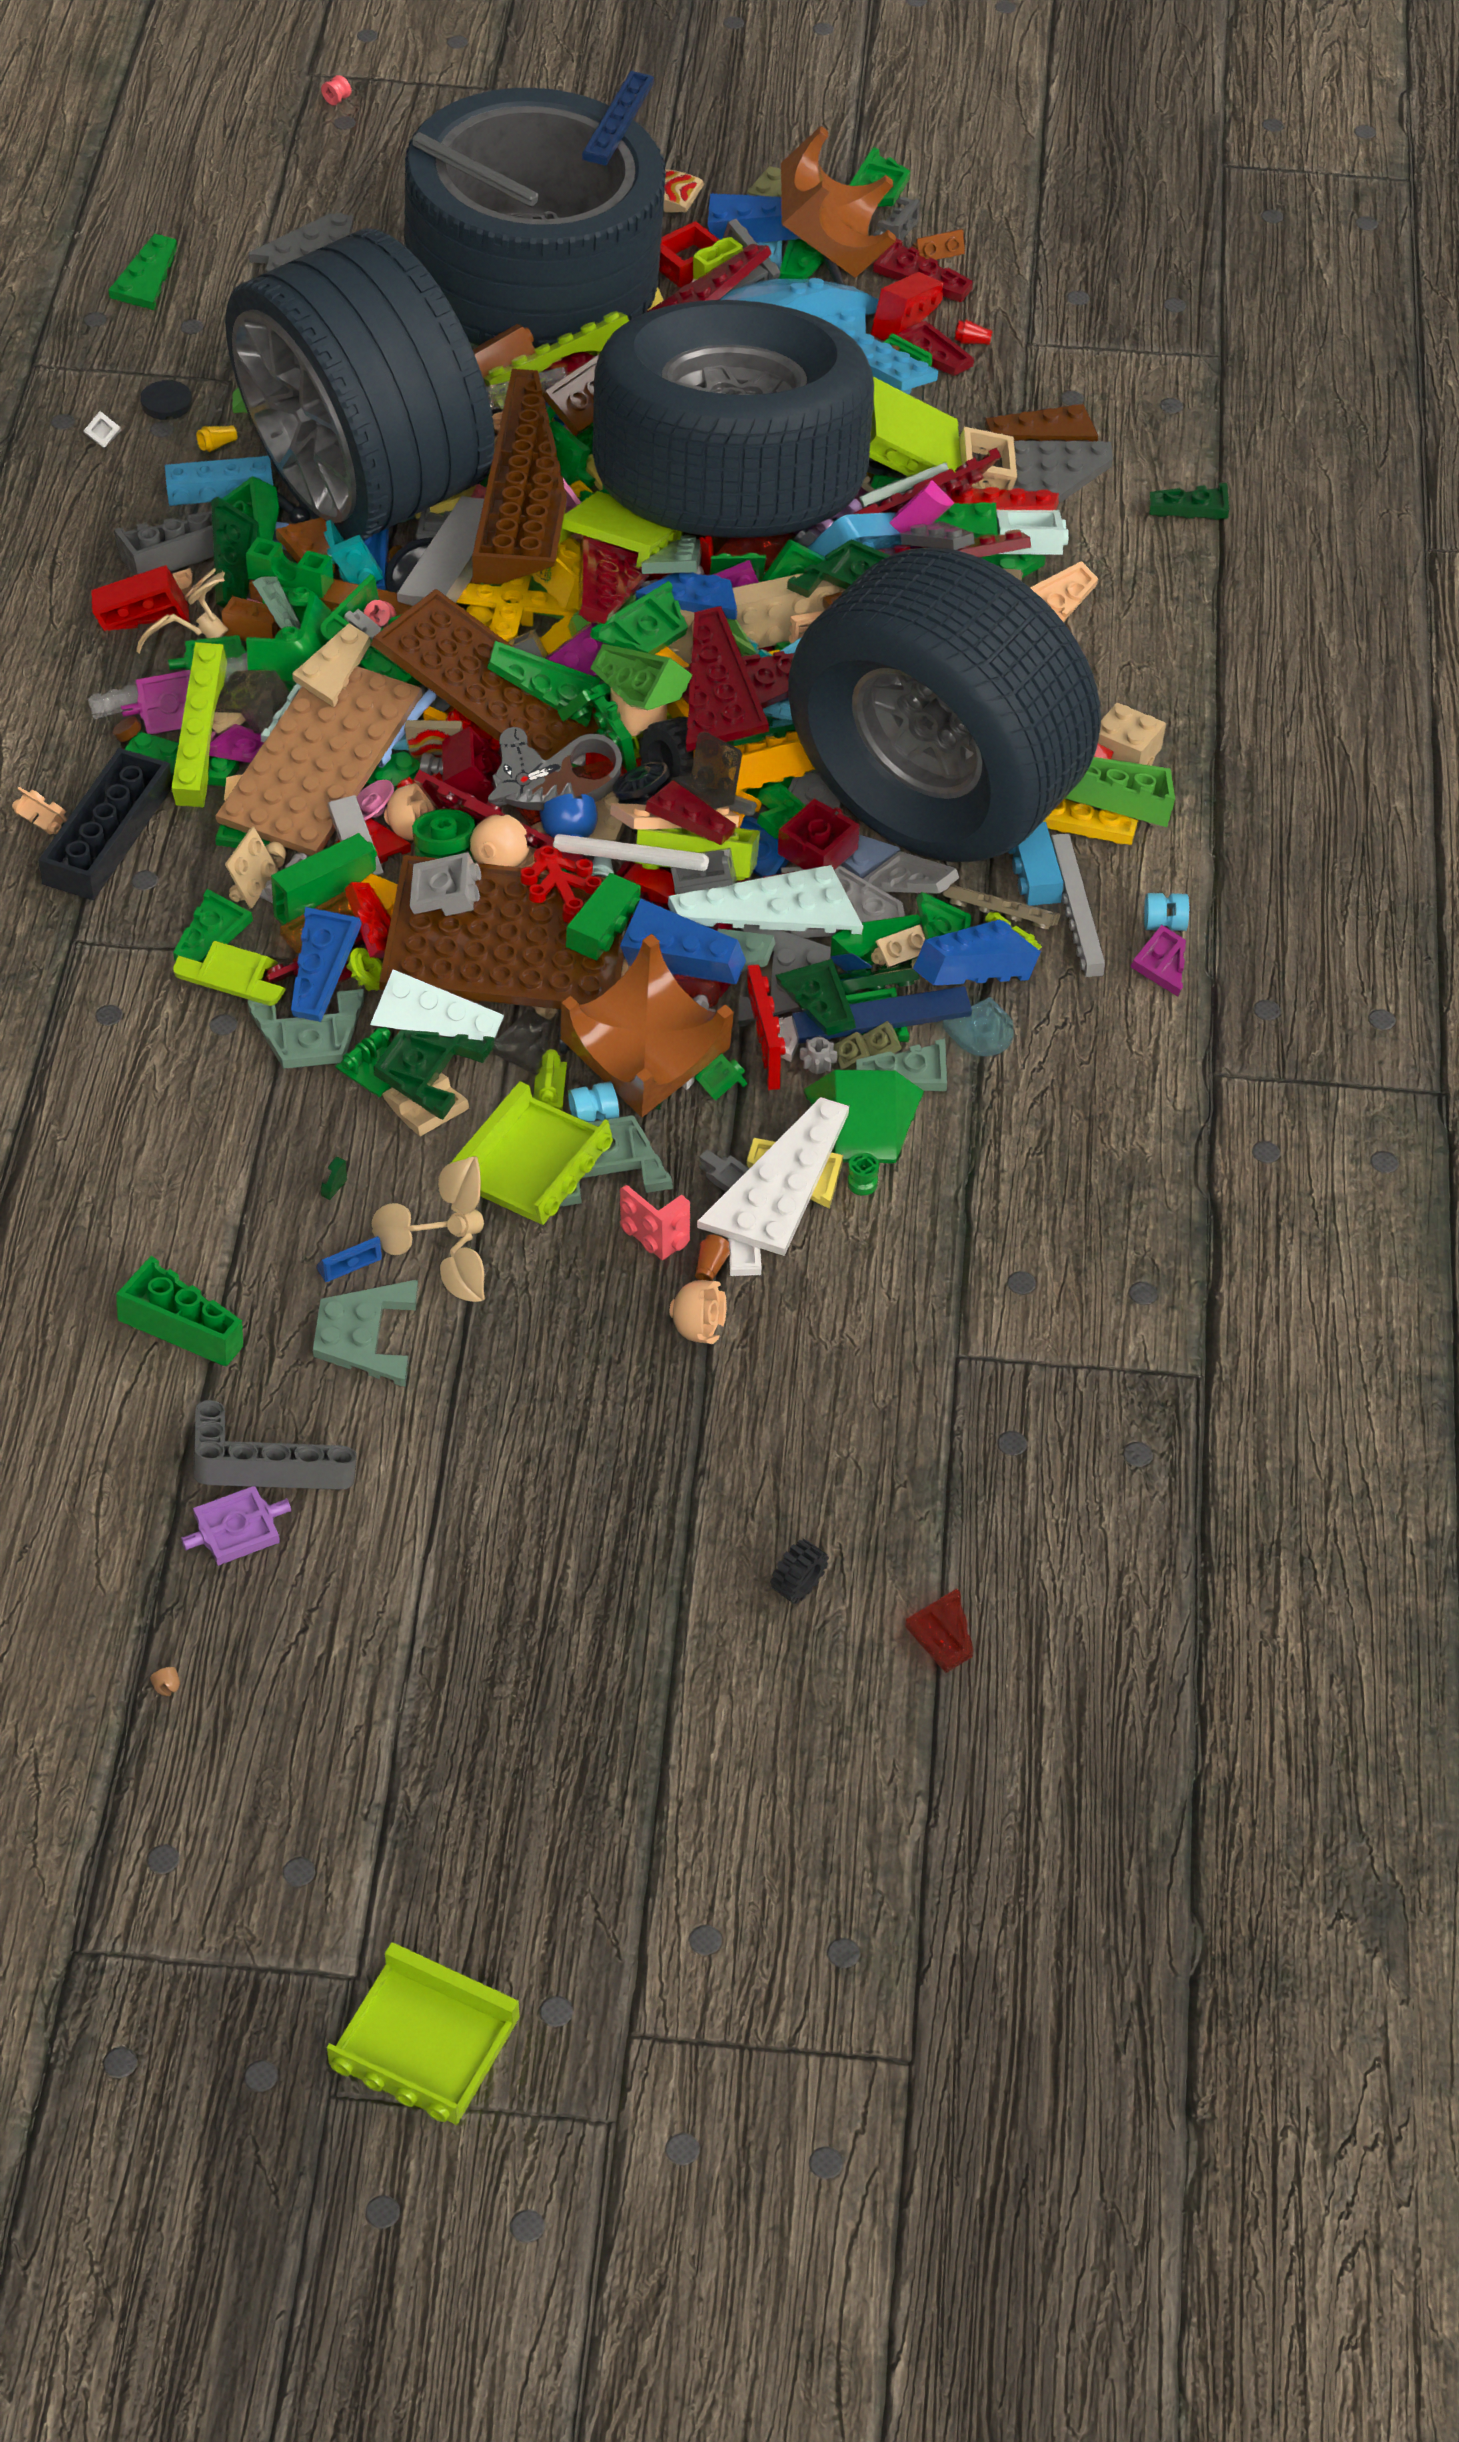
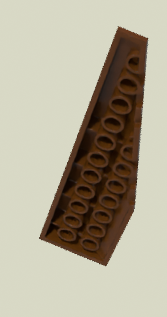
M512 369L472 554L473 582L487 585L503 584L553 567L556 563L567 504V494L564 490V481L560 472V464L557 459L552 429L549 425V416L546 412V403L542 395L538 370Z

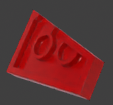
M351 882L344 890L354 917H359L362 923L360 932L370 958H384L391 916L369 883Z

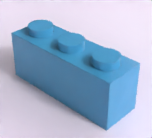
M1042 822L1025 841L1008 851L1009 854H1013V872L1019 875V893L1025 896L1026 904L1030 906L1061 903L1063 879L1047 824Z

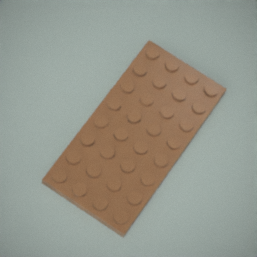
M359 666L354 668L350 674L349 683L339 693L338 702L335 707L304 687H301L215 815L217 823L248 833L250 828L254 826L260 838L270 842H279L284 847L309 856L322 851L336 830L327 807L328 802L356 795L357 798L412 710L423 696L422 688Z

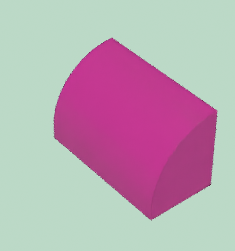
M931 480L895 514L890 524L900 533L910 531V527L913 525L932 524L954 502Z

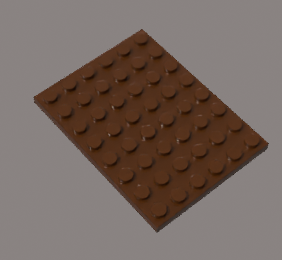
M403 855L379 980V990H385L392 970H396L464 999L561 1009L562 1002L569 996H572L579 1005L586 1004L600 997L620 980L624 962V954L620 945L627 931L629 920L623 933H618L615 936L609 951H604L596 961L566 947V933L569 923L562 919L564 902L556 886L546 895L544 902L534 903L529 900L530 886L524 885L520 881V873L523 868L478 863L481 870V880L475 881L480 899L474 902L472 911L445 916L442 908L414 914L410 908L413 865L437 858ZM544 870L538 876L536 884H540L548 876L549 872L547 870ZM596 876V877L601 878V879H602V882H603L604 879L606 878V877H602V876ZM569 885L575 898L581 899L583 904L592 896L586 893L585 890Z

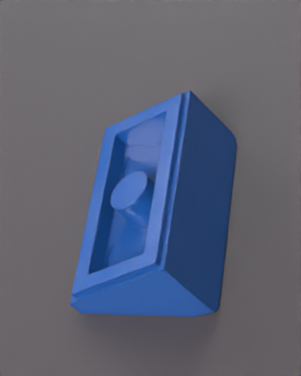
M377 1236L322 1259L317 1264V1270L324 1281L329 1282L381 1260L380 1238Z

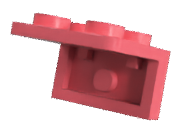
M628 1185L620 1188V1225L629 1236L633 1235L638 1239L649 1253H654L663 1261L675 1251L682 1250L690 1241V1201L682 1194L658 1211Z

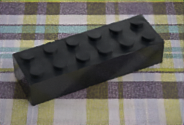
M118 748L39 858L42 885L95 900L172 788L170 763Z

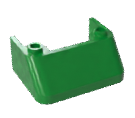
M372 574L322 622L321 633L326 643L349 624L343 618L348 611L354 613L357 609H360L364 613L368 603L379 600L375 577ZM371 644L358 665L364 669L414 686L422 684Z
M282 587L288 602L301 623L300 629L292 626L284 627L277 632L275 639L247 637L248 679L258 672H263L268 680L294 681L292 673L326 644L322 637L321 624L332 611L308 587Z

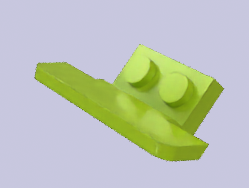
M213 941L203 963L178 956L173 967L174 974L179 979L268 1006L277 1004L287 989L261 981L264 972L278 964L277 961L267 956L217 941Z

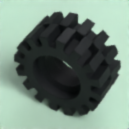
M806 1539L797 1541L796 1545L793 1544L790 1547L789 1553L785 1552L783 1555L784 1559L776 1565L778 1569L773 1571L772 1576L774 1577L770 1580L771 1588L793 1604L799 1603L800 1600L803 1601L806 1594L809 1595L812 1592L813 1586L818 1585V1579L823 1577L825 1573L823 1570L828 1566V1554Z

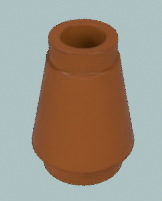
M708 1235L705 1240L701 1241L695 1274L698 1280L713 1281L730 1254V1244L725 1238L718 1235Z

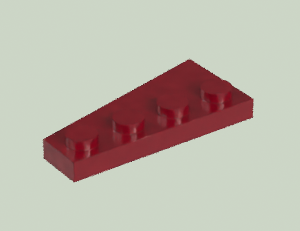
M898 238L873 264V272L898 281L917 272L930 276L944 283L942 288L943 297L961 303L973 287L972 280L949 267L941 268L938 266L937 260L931 257L926 259L920 256L919 250L912 246L906 248Z

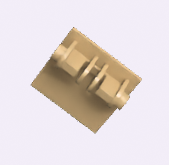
M254 826L250 828L225 863L235 882V885L229 889L230 899L235 902L245 900L249 908H253L262 890L266 887V882L271 880V875L278 872L274 861Z

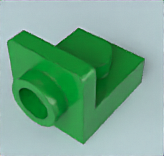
M722 1053L695 1076L715 1101L737 1081L743 1087L748 1084L741 1076L745 1070L734 1058L729 1062Z

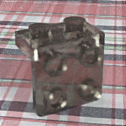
M238 670L229 676L228 682L222 688L215 713H241L254 733L262 734L265 728L273 721L277 711L282 709L290 692L275 670Z
M701 732L697 737L692 773L671 778V781L674 780L715 810L733 805L742 752L740 749L707 732Z

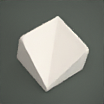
M99 411L85 428L84 434L105 448L120 433L121 428Z

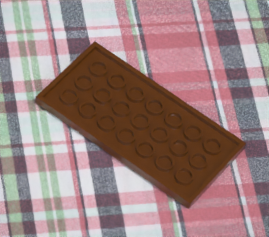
M438 589L433 590L373 637L371 642L373 647L499 742L500 736L505 729L519 727L527 735V746L533 748L543 760H548L578 737L587 734H597L596 730L599 727L593 717V714L596 713L594 707L587 727L571 718L563 722L558 714V710L487 669L495 641L513 646Z

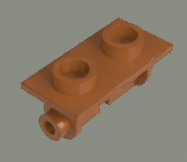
M963 229L916 238V243L912 244V247L919 250V255L926 259L931 257L937 260L965 254Z

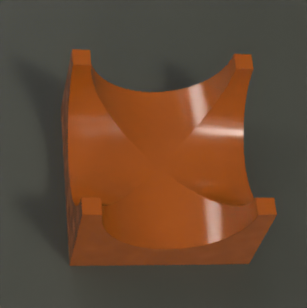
M820 126L781 162L782 225L856 278L896 242V236L889 230L877 236H867L871 217L879 202L893 187V180L885 175L871 184L849 186L831 179L822 170L818 161L820 149L828 138V131Z
M650 934L642 940L640 951L630 968L608 991L595 1000L579 1005L572 996H569L562 1002L561 1040L604 1082L611 1081L615 1092L642 1118L707 1067L721 1053L723 1054L730 1048L734 1012L726 1004L716 1012H712L695 1002L672 976L661 954L659 940Z

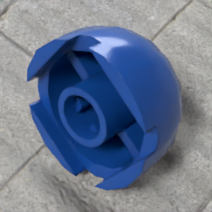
M565 794L543 804L544 810L540 809L539 813L546 834L553 838L558 834L588 838L594 832L598 821L597 807L593 797L581 794L582 799H574L573 794Z

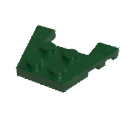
M850 539L825 555L824 561L817 565L811 564L805 568V573L797 578L795 576L791 577L787 581V589L809 598L819 584L825 580L846 590L869 567L890 555Z
M401 1029L374 1065V1075L437 1118L443 1120L455 1104V1094L432 1087V1085L453 1055L456 1054L483 1063L495 1047V1040L491 1036H483V1040L468 1039L466 1034H457L455 1038L439 1037V1032Z

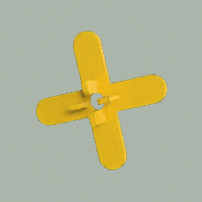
M531 574L503 583L501 587L468 583L456 602L490 607L494 611L490 629L506 642L517 637L520 623H522V626H533V612L560 616H571L578 612V609L575 611L564 609L561 607V603L547 592L529 590L532 579Z

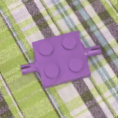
M252 1486L195 1507L193 1511L199 1525V1532L181 1537L183 1547L186 1551L204 1544L211 1550L217 1565H221L280 1543L273 1518L291 1512L290 1503L286 1498L285 1500L268 1505L260 1497L256 1487Z

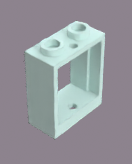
M996 510L998 535H1003L1006 531L1021 530V532L1030 536L1031 548L999 554L1063 555V545H1068V529H1066V520L1061 519L1059 510Z

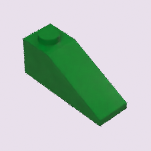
M916 914L861 922L863 925L862 934H851V930H839L831 937L830 956L854 953L872 966L875 963L872 961L871 955L878 948L876 940L920 925L921 917Z

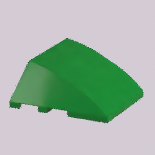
M834 1070L806 1087L804 1094L806 1099H809L811 1106L820 1097L849 1106V1114L831 1152L843 1155V1163H849L850 1158L858 1153L872 1154L879 1163H896L906 1140L910 1124L914 1120L918 1104L923 1098L924 1091L897 1071Z

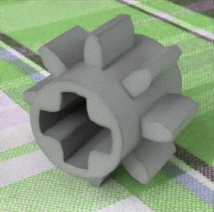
M815 1037L811 1040L807 1039L806 1048H800V1059L804 1060L803 1068L815 1074L831 1071V1063H837V1051L833 1050L834 1043L822 1037Z

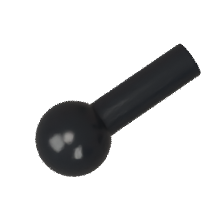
M277 491L279 507L290 515L292 524L311 519L310 513L305 507H296Z

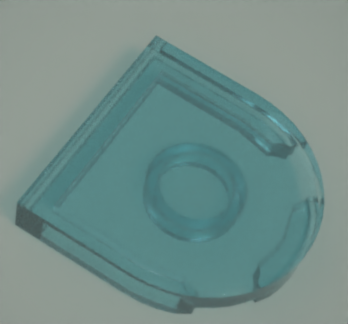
M991 997L971 1006L972 1014L970 1017L943 1021L942 1028L962 1049L974 1055H997L1005 1051L1013 1040L1014 1029L1011 1018Z

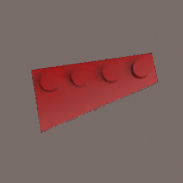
M987 487L985 489L973 488L962 495H959L958 492L953 493L951 500L959 504L996 503V510H1056L1059 503V493L1045 489L1025 491L1021 488L999 490L997 487Z
M759 964L747 966V989L753 1018L756 1019L758 1043H761L764 1069L768 1068L767 1086L768 1090L780 1089L781 1055L786 1054L785 1041L783 1037H778V1034H780V1024L778 1016L773 1017L775 1011L773 997L767 996V993H769L767 976H762Z

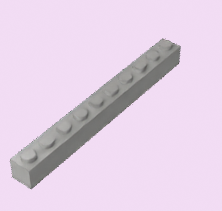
M1069 833L1052 835L1051 841L1063 879L1062 903L1066 904V917L1070 919V931L1073 930V943L1077 945L1076 954L1077 957H1080V969L1084 970L1085 977L1103 976L1105 961Z

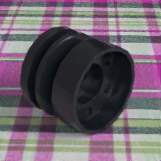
M664 762L645 763L623 774L614 783L613 792L615 797L618 798L619 804L646 805L651 797L674 779L670 775L667 764ZM631 828L632 832L637 834L638 829Z

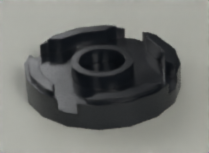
M161 380L144 388L141 392L140 402L144 413L152 418L167 420L166 417L173 416V419L190 410L192 407V394L189 388L181 382Z

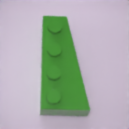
M1094 757L1082 780L1064 799L1167 827L1175 802L1171 769Z

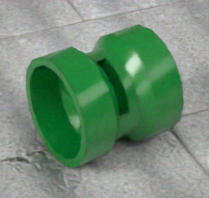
M869 1153L855 1154L849 1161L848 1188L851 1192L860 1196L872 1194L878 1186L879 1161Z

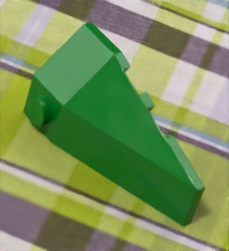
M252 476L222 499L259 522L257 537L273 541L279 512L277 489Z

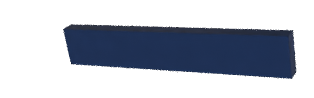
M635 71L629 72L583 150L582 160L604 166L608 164L652 88L654 76Z
M963 986L849 1004L855 1019L856 1028L827 1036L805 1012L793 1013L792 1021L798 1044L806 1043L807 1039L811 1040L815 1037L832 1039L850 1036L855 1032L860 1034L867 1033L886 1021L893 1028H901L970 1017L972 1008L966 988Z

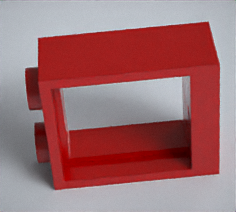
M696 221L661 237L659 272L680 288L693 281V257L684 261L676 253L694 244L700 249L713 247L719 239Z

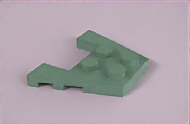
M363 989L338 991L339 1013L326 1014L321 1022L299 1017L277 1019L275 1005L268 1006L252 1000H248L249 1013L283 1069L341 1063L343 1055L347 1053L364 1003Z
M632 1115L607 1119L613 1138L611 1146L595 1161L592 1170L582 1178L642 1168L646 1193L673 1189L671 1176L665 1171L658 1155L654 1153L649 1140L635 1117ZM604 1120L589 1123L599 1127ZM580 1182L577 1183L574 1192L568 1194L559 1207L582 1203Z
M418 1280L320 1299L313 1345L314 1357L348 1369L356 1367L368 1371L369 1376L378 1379L383 1376L394 1380L396 1385L406 1386L409 1365L408 1356L376 1353L382 1310H416L419 1289Z

